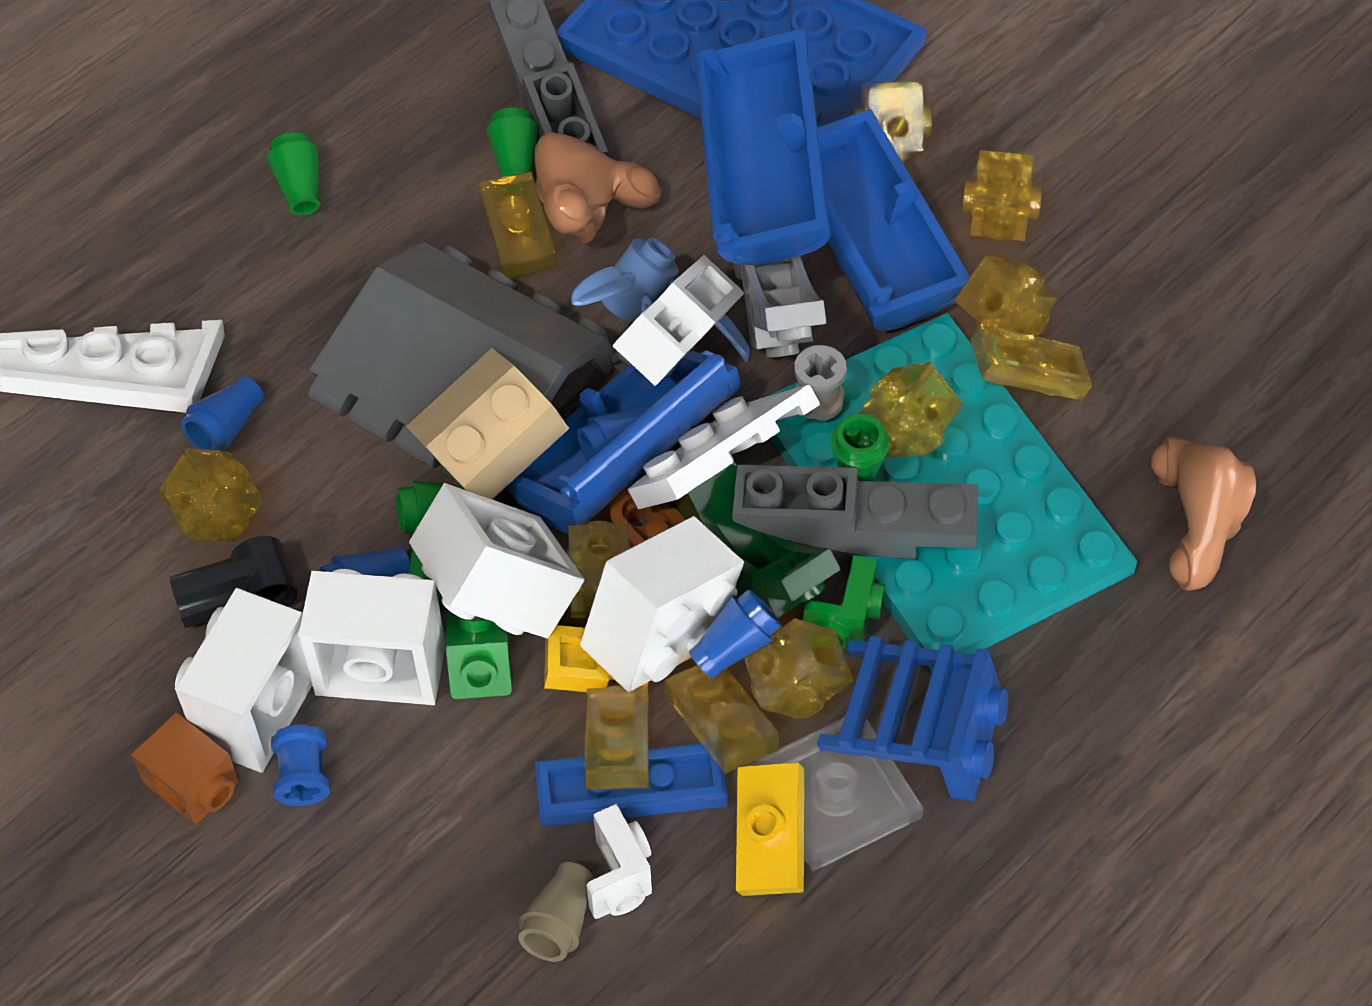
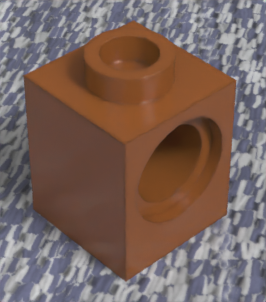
M175 712L131 754L143 783L194 825L209 812L213 813L221 809L231 798L235 786L239 783L230 754L178 712Z

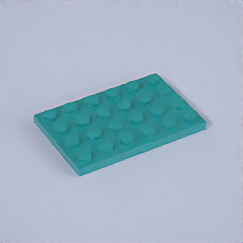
M948 313L846 359V377L841 384L844 389V400L841 412L835 417L821 421L818 419H808L797 414L775 421L780 432L772 436L770 440L788 466L837 467L830 445L833 430L843 419L850 415L867 414L876 418L882 424L890 438L889 451L875 477V482L978 484L976 548L917 546L916 559L849 553L852 558L853 555L877 559L875 583L886 585L883 603L907 638L911 641H917L919 648L939 650L941 644L953 645L955 652L975 654L977 648L985 649L1135 573L1137 565L1135 557ZM794 383V384H792V385H790V386H788V387H786V388H784V389H781V390H779V391H777V392H775V393H773V394H771V395L778 394V393H781V392H784V391H788V390L794 389V388H796L797 383ZM927 666L931 673H933L934 667Z

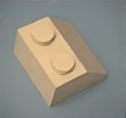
M493 348L486 352L406 426L466 491L489 499H494L569 429L560 414L544 395L511 362Z

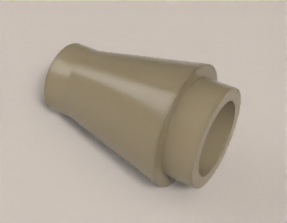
M573 862L561 863L553 878L519 918L521 931L518 939L522 947L530 954L546 961L558 962L565 959L568 952H572L578 947L588 900L586 885L591 880H594L592 873L588 869Z

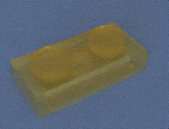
M532 172L480 182L481 200L502 274L512 277L557 267L556 252L542 205L535 189Z
M980 324L971 339L982 380L991 381L998 385H1010L1041 392L1049 396H1061L1079 401L1084 399L1092 387L1080 346Z
M698 665L664 679L665 697L725 774L779 750V732L727 668L714 679L709 677Z
M619 685L607 688H587L584 769L586 789L649 788L648 686H640L630 692H627Z

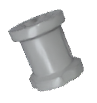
M814 345L804 349L795 360L794 370L798 381L796 388L810 384L820 405L802 416L821 421L831 419L842 410L844 389L841 384L846 377V360L839 351L829 346Z

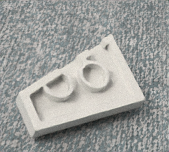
M810 384L747 403L743 396L731 399L712 412L715 417L713 422L699 425L678 439L681 444L679 449L663 453L645 464L643 468L646 475L628 488V491L638 510L677 500L732 464L734 459L731 454L745 450L756 443L765 442L780 432L775 422L776 420L797 414L805 415L819 406L820 403Z

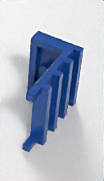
M870 636L868 642L849 640L846 649L849 657L863 658L840 736L820 733L817 743L819 750L939 766L951 798L975 801L981 778L988 779L992 771L994 746L991 739L995 725H1003L1008 710V692L1005 688L1000 687L989 649L977 648L975 654L955 652L953 645L941 644L939 650L919 648L918 642L905 640L904 646L884 644L882 637ZM883 661L898 662L876 740L860 739ZM918 666H933V673L912 745L896 743Z

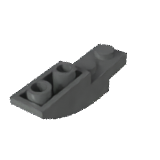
M490 0L489 13L506 54V68L523 108L532 114V119L538 124V140L546 132L562 133L587 142L608 155V150L573 62L568 63L544 1Z
M737 465L732 515L733 522L796 543L830 548V550L853 554L916 559L917 546L976 548L978 484L858 481L857 468Z

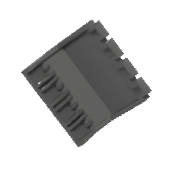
M422 242L375 268L309 369L316 379L309 389L308 397L342 417L350 412L349 420L386 442H391L397 436L395 446L398 449L436 469L441 465L439 461L406 426L491 348L511 362L550 403L568 374L588 361L592 362L598 373L607 377L615 365L611 359V355L615 352L607 340L610 336L609 333L593 321L582 317L576 323L563 316V309L551 299L535 293L531 299L516 291L518 289L517 284L504 274L490 269L486 275L472 268L474 264L472 260L457 249L445 246L443 251H440ZM442 467V473L455 480L454 477L444 467Z

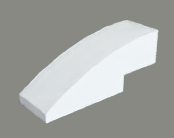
M703 255L633 322L614 343L613 347L656 386L743 296L744 292Z

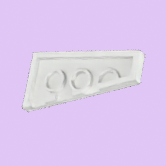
M202 321V329L177 331L174 323L151 324L150 332L118 334L117 326L94 327L93 332L80 337H66L63 329L0 333V392L186 413L188 406L201 399L225 337L223 321Z

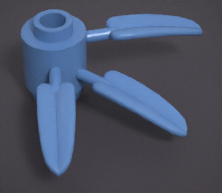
M648 238L647 240L634 239L614 267L610 266L601 269L579 283L572 292V305H588L601 300L614 315L625 321L634 322L675 281L674 278L679 272L678 266L674 261L676 256L668 245L656 238ZM725 314L715 326L729 340L742 359L747 362L750 357V348L741 332ZM677 365L666 376L671 375Z

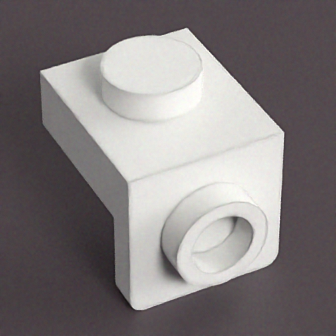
M615 804L593 814L596 843L611 869V872L591 880L586 885L589 909L595 919L609 913L614 916L628 913L638 907L644 901L645 896L652 894L650 865L646 860L647 857L651 856V850L646 836L637 821L627 824L620 809Z

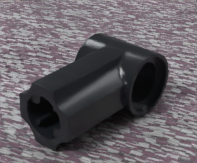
M272 536L250 538L234 548L231 558L169 577L174 598L185 628L209 621L218 607H225L236 588L286 607L293 604L297 598V588L283 545L279 539Z

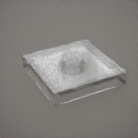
M845 717L752 761V766L798 762L804 768V859L812 872L921 819L923 815L921 803L893 760L819 750L817 743L820 733L840 736ZM866 719L860 739L876 740L877 734Z

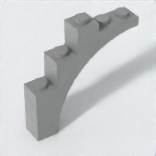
M796 256L757 265L734 263L736 279L742 280L750 346L756 349L765 348L766 357H780L798 354V343L813 342L811 326L826 324L824 300L819 298L814 291L801 257Z

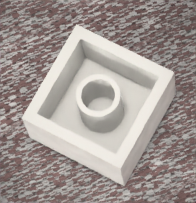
M446 483L441 487L409 541L423 564L421 567L422 571L426 576L435 581V585L443 597L442 603L449 611L468 620L478 616L494 621L499 627L515 635H522L525 631L548 639L585 580L540 516Z
M694 516L607 560L580 646L627 692L633 691L650 680L653 682L663 680L677 665L691 658L689 650L700 641L733 594L737 596L735 586L744 561Z
M338 569L333 572L312 571L298 636L315 696L435 705L446 646L435 581L424 580L412 574H397L393 577L362 575L350 569Z
M236 588L225 607H218L212 614L207 625L206 638L196 655L188 657L181 665L175 681V691L186 720L228 752L232 762L263 773L274 754L271 748V737L279 729L290 726L313 686L298 636L303 613Z

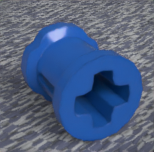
M292 725L279 729L271 737L272 751L278 756L279 779L273 784V795L278 802L289 806H307L323 801L330 794L329 780L323 776L322 751L327 747L326 732L321 728L307 725Z

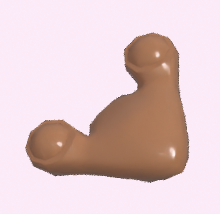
M546 132L539 138L535 146V168L537 175L535 189L539 199L544 203V211L548 221L556 231L562 234H570L576 237L582 244L589 243L594 239L604 222L607 206L612 198L633 209L649 208L659 202L662 189L658 179L651 170L635 162L616 161L595 146L562 133Z
M1176 436L1167 437L1162 445L1153 452L1151 467L1153 473L1158 477L1160 484L1171 487L1178 485L1189 531L1180 540L1178 548L1170 557L1169 571L1182 590L1193 591L1201 589L1213 581L1220 568L1226 540L1233 538L1241 528V522L1249 513L1256 493V478L1252 466L1249 463L1240 461L1230 449L1224 446L1193 443Z

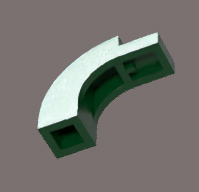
M733 461L732 464L681 498L670 502L686 520L693 516L696 517L744 561L735 586L737 594L741 596L746 590L751 589L779 618L798 604L821 593L825 588L823 581L841 569L830 548L799 545L791 540L768 535L733 522L732 514L737 465Z

